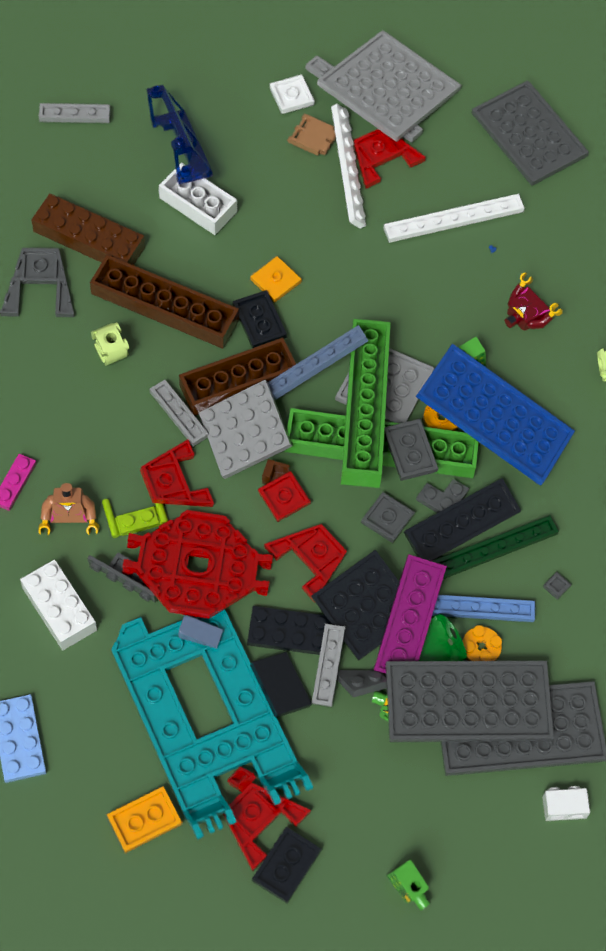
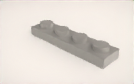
M40 103L39 122L109 123L110 105Z
M166 380L150 388L151 395L193 447L208 438L209 433Z
M325 624L312 704L332 707L345 634V627Z

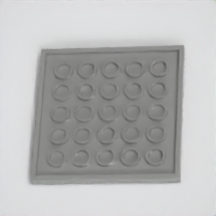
M383 30L317 81L318 86L396 142L461 88V85Z

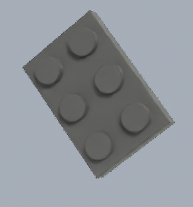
M420 419L384 428V435L400 481L438 471V466Z

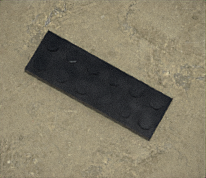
M503 478L405 530L404 534L417 557L432 561L520 513L521 510Z

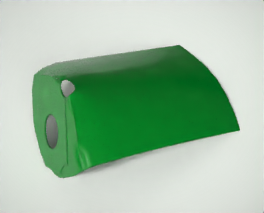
M442 614L431 618L419 661H464L467 657L466 650L452 622ZM450 627L454 630L457 639L451 633ZM449 638L452 640L453 645L448 643Z

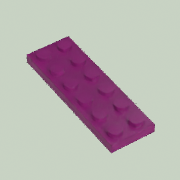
M407 555L373 670L386 674V661H419L447 566L413 555Z

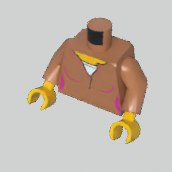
M69 483L62 484L60 488H55L53 495H49L42 503V523L39 524V534H41L42 528H47V535L50 534L48 520H50V523H88L89 520V525L86 529L87 534L90 535L91 533L90 527H94L97 534L99 524L95 522V519H97L95 503L87 495H84L81 488H72V485Z

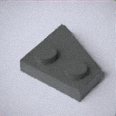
M338 670L337 681L353 698L387 688L386 677L381 672L375 670Z

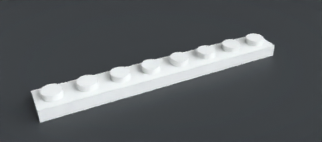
M335 104L331 108L349 222L361 229L366 226L365 213L360 193L361 186L358 180V169L355 162L356 156L353 149L354 142L351 137L349 113L347 109Z
M519 194L387 223L384 224V231L390 243L524 212V206Z

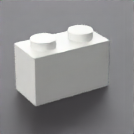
M579 786L569 787L568 790H560V788L554 787L549 788L542 796L545 821L586 819L590 814L587 788L580 789Z

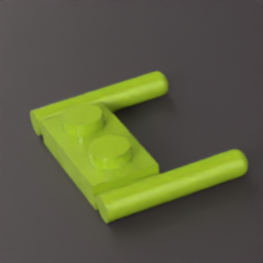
M109 499L102 500L112 538L159 527V525L168 521L163 504L155 503L156 507L145 508L114 518Z

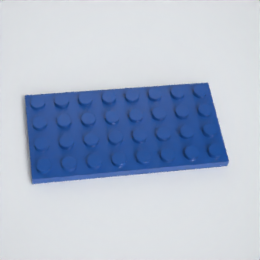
M454 344L449 347L416 395L422 402L540 486L544 483L575 432Z

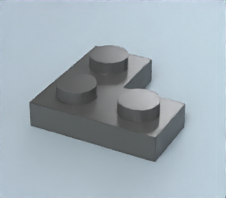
M455 479L451 481L444 492L426 483L416 500L438 513L464 499L470 488Z

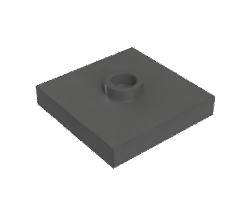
M382 492L362 518L361 523L391 543H394L415 512Z

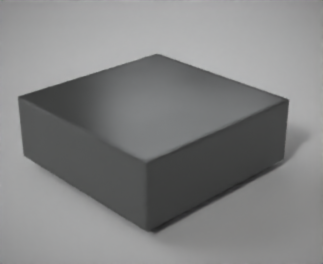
M556 572L544 584L543 588L558 600L571 587V584Z

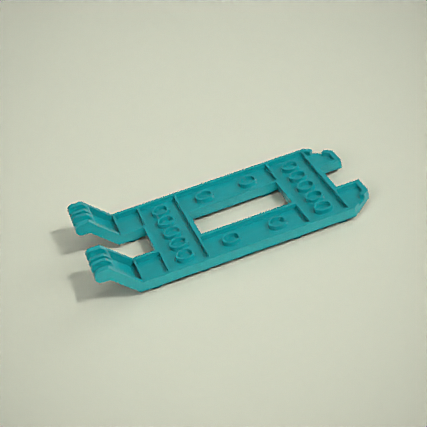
M225 609L210 619L189 616L223 629L217 649L179 638L178 632L182 620L148 634L141 617L122 625L118 638L111 649L182 812L197 840L204 836L202 829L199 827L201 823L205 822L207 824L209 833L215 832L210 819L215 821L218 830L223 829V824L218 817L219 815L225 814L230 825L236 823L234 814L222 796L214 778L240 766L252 763L262 786L270 795L274 805L281 803V798L276 792L278 789L282 788L284 790L286 799L292 798L287 785L291 786L295 796L300 795V789L296 785V781L301 780L307 791L313 789L308 774L296 760L286 736L250 667L251 663ZM202 656L233 724L196 739L166 671Z

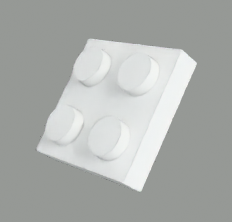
M302 75L270 83V90L281 114L314 105V99Z

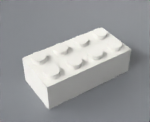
M183 163L159 185L160 199L214 235L237 213V199Z
M55 560L20 579L22 589L62 651L97 631L95 620Z

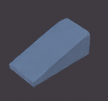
M184 615L178 635L181 639L217 649L223 629Z

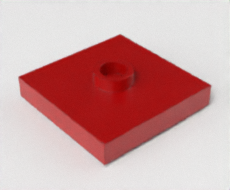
M291 471L258 489L260 496L277 522L311 504V501Z

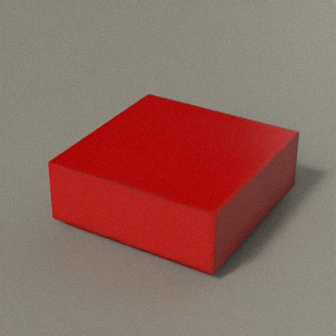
M240 766L227 782L235 789L243 792L256 777L252 772Z

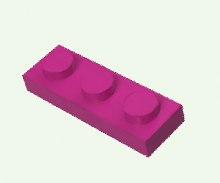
M18 454L0 485L1 508L8 511L11 510L37 464L36 460Z

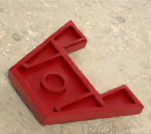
M379 129L354 140V148L365 189L381 182V178L374 170L375 167L399 156L403 157L410 168L424 162L426 159L424 155L402 139L396 142Z
M188 439L141 466L140 472L152 503L213 507L214 502L208 488L195 491L189 490L178 463L194 458V452Z
M322 524L264 544V548L273 555L276 561L292 550L313 572L315 577L302 586L303 591L311 599L313 594L328 584L347 554L343 546Z
M251 783L229 804L236 823L228 824L252 872L267 856L253 841L281 813L296 827L311 813V810L280 796L281 803L274 805L265 788Z

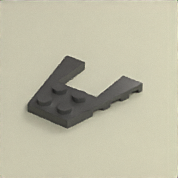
M22 248L15 267V273L10 281L9 290L4 298L3 307L0 309V316L19 317L21 284H57L56 317H74L59 248Z

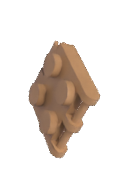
M304 114L302 121L299 125H296L295 132L292 136H289L287 141L317 156L319 154L325 155L331 147L330 145L336 139L334 126Z

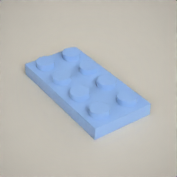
M31 695L0 701V759L5 783L46 774Z

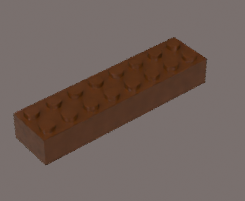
M110 255L105 256L90 281L92 295L222 349L225 347L239 321L238 308Z

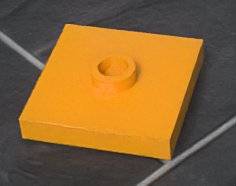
M278 256L250 276V280L262 291L267 290L274 303L302 281Z

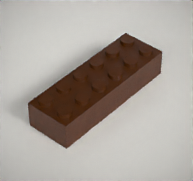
M50 193L31 219L33 232L101 263L106 255H110L134 265L145 249L144 235Z
M280 338L179 374V386L192 414L195 416L199 412L261 381H271L295 366L296 363L284 338Z

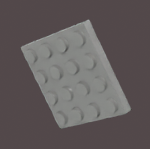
M390 348L385 421L405 423L408 422L419 400L416 395L433 372L434 367ZM349 373L335 396L336 401L345 405L347 404Z
M266 380L199 412L203 426L209 433L207 437L224 479L292 447Z

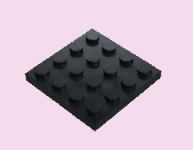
M374 550L311 596L331 625L345 627L343 641L358 661L381 645L399 581L378 552Z

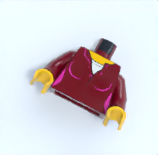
M524 272L520 276L521 283L516 285L507 303V314L509 317L505 319V324L509 328L517 324L524 331L528 329H542L554 319V315L560 316L562 309L560 308L554 312L559 306L557 303H553L549 308L529 286L525 288V285L532 283L533 279L530 276L528 281H524V277L527 275Z

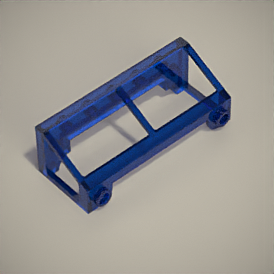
M164 85L147 88L150 119L153 128H156V125H160L164 131L173 129L176 136L172 140L171 146L174 153L175 175L178 185L212 177V169L184 109ZM152 98H162L169 113L154 116ZM174 103L180 109L179 111L176 110ZM184 154L188 165L182 166L180 171L178 155Z

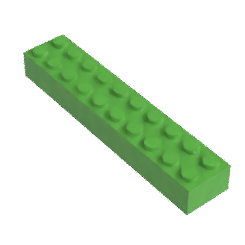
M353 319L352 329L359 325L368 342L350 352L341 485L380 488L391 322Z
M290 408L287 433L292 447L286 449L285 452L342 460L346 416ZM385 421V427L400 424ZM423 427L438 466V471L435 473L473 478L479 442L465 432ZM384 435L382 466L396 468Z

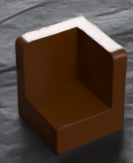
M268 459L262 475V484L266 485L290 472V465Z

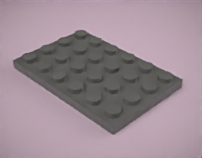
M528 80L472 109V115L531 186L588 156V150Z

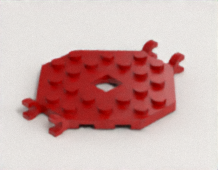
M186 510L181 513V516L165 522L152 533L148 532L143 536L129 533L127 548H137L140 546L138 562L124 559L122 574L130 575L136 573L169 613L210 619L253 591H256L259 595L267 596L269 581L256 580L257 566L260 565L264 569L271 570L273 555L259 554L255 549H252L247 543V539L238 529L235 530L230 524V520L224 515ZM189 556L209 559L207 571H190L187 568Z

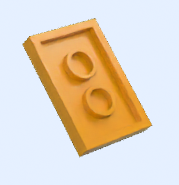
M164 786L107 814L125 853L182 825Z

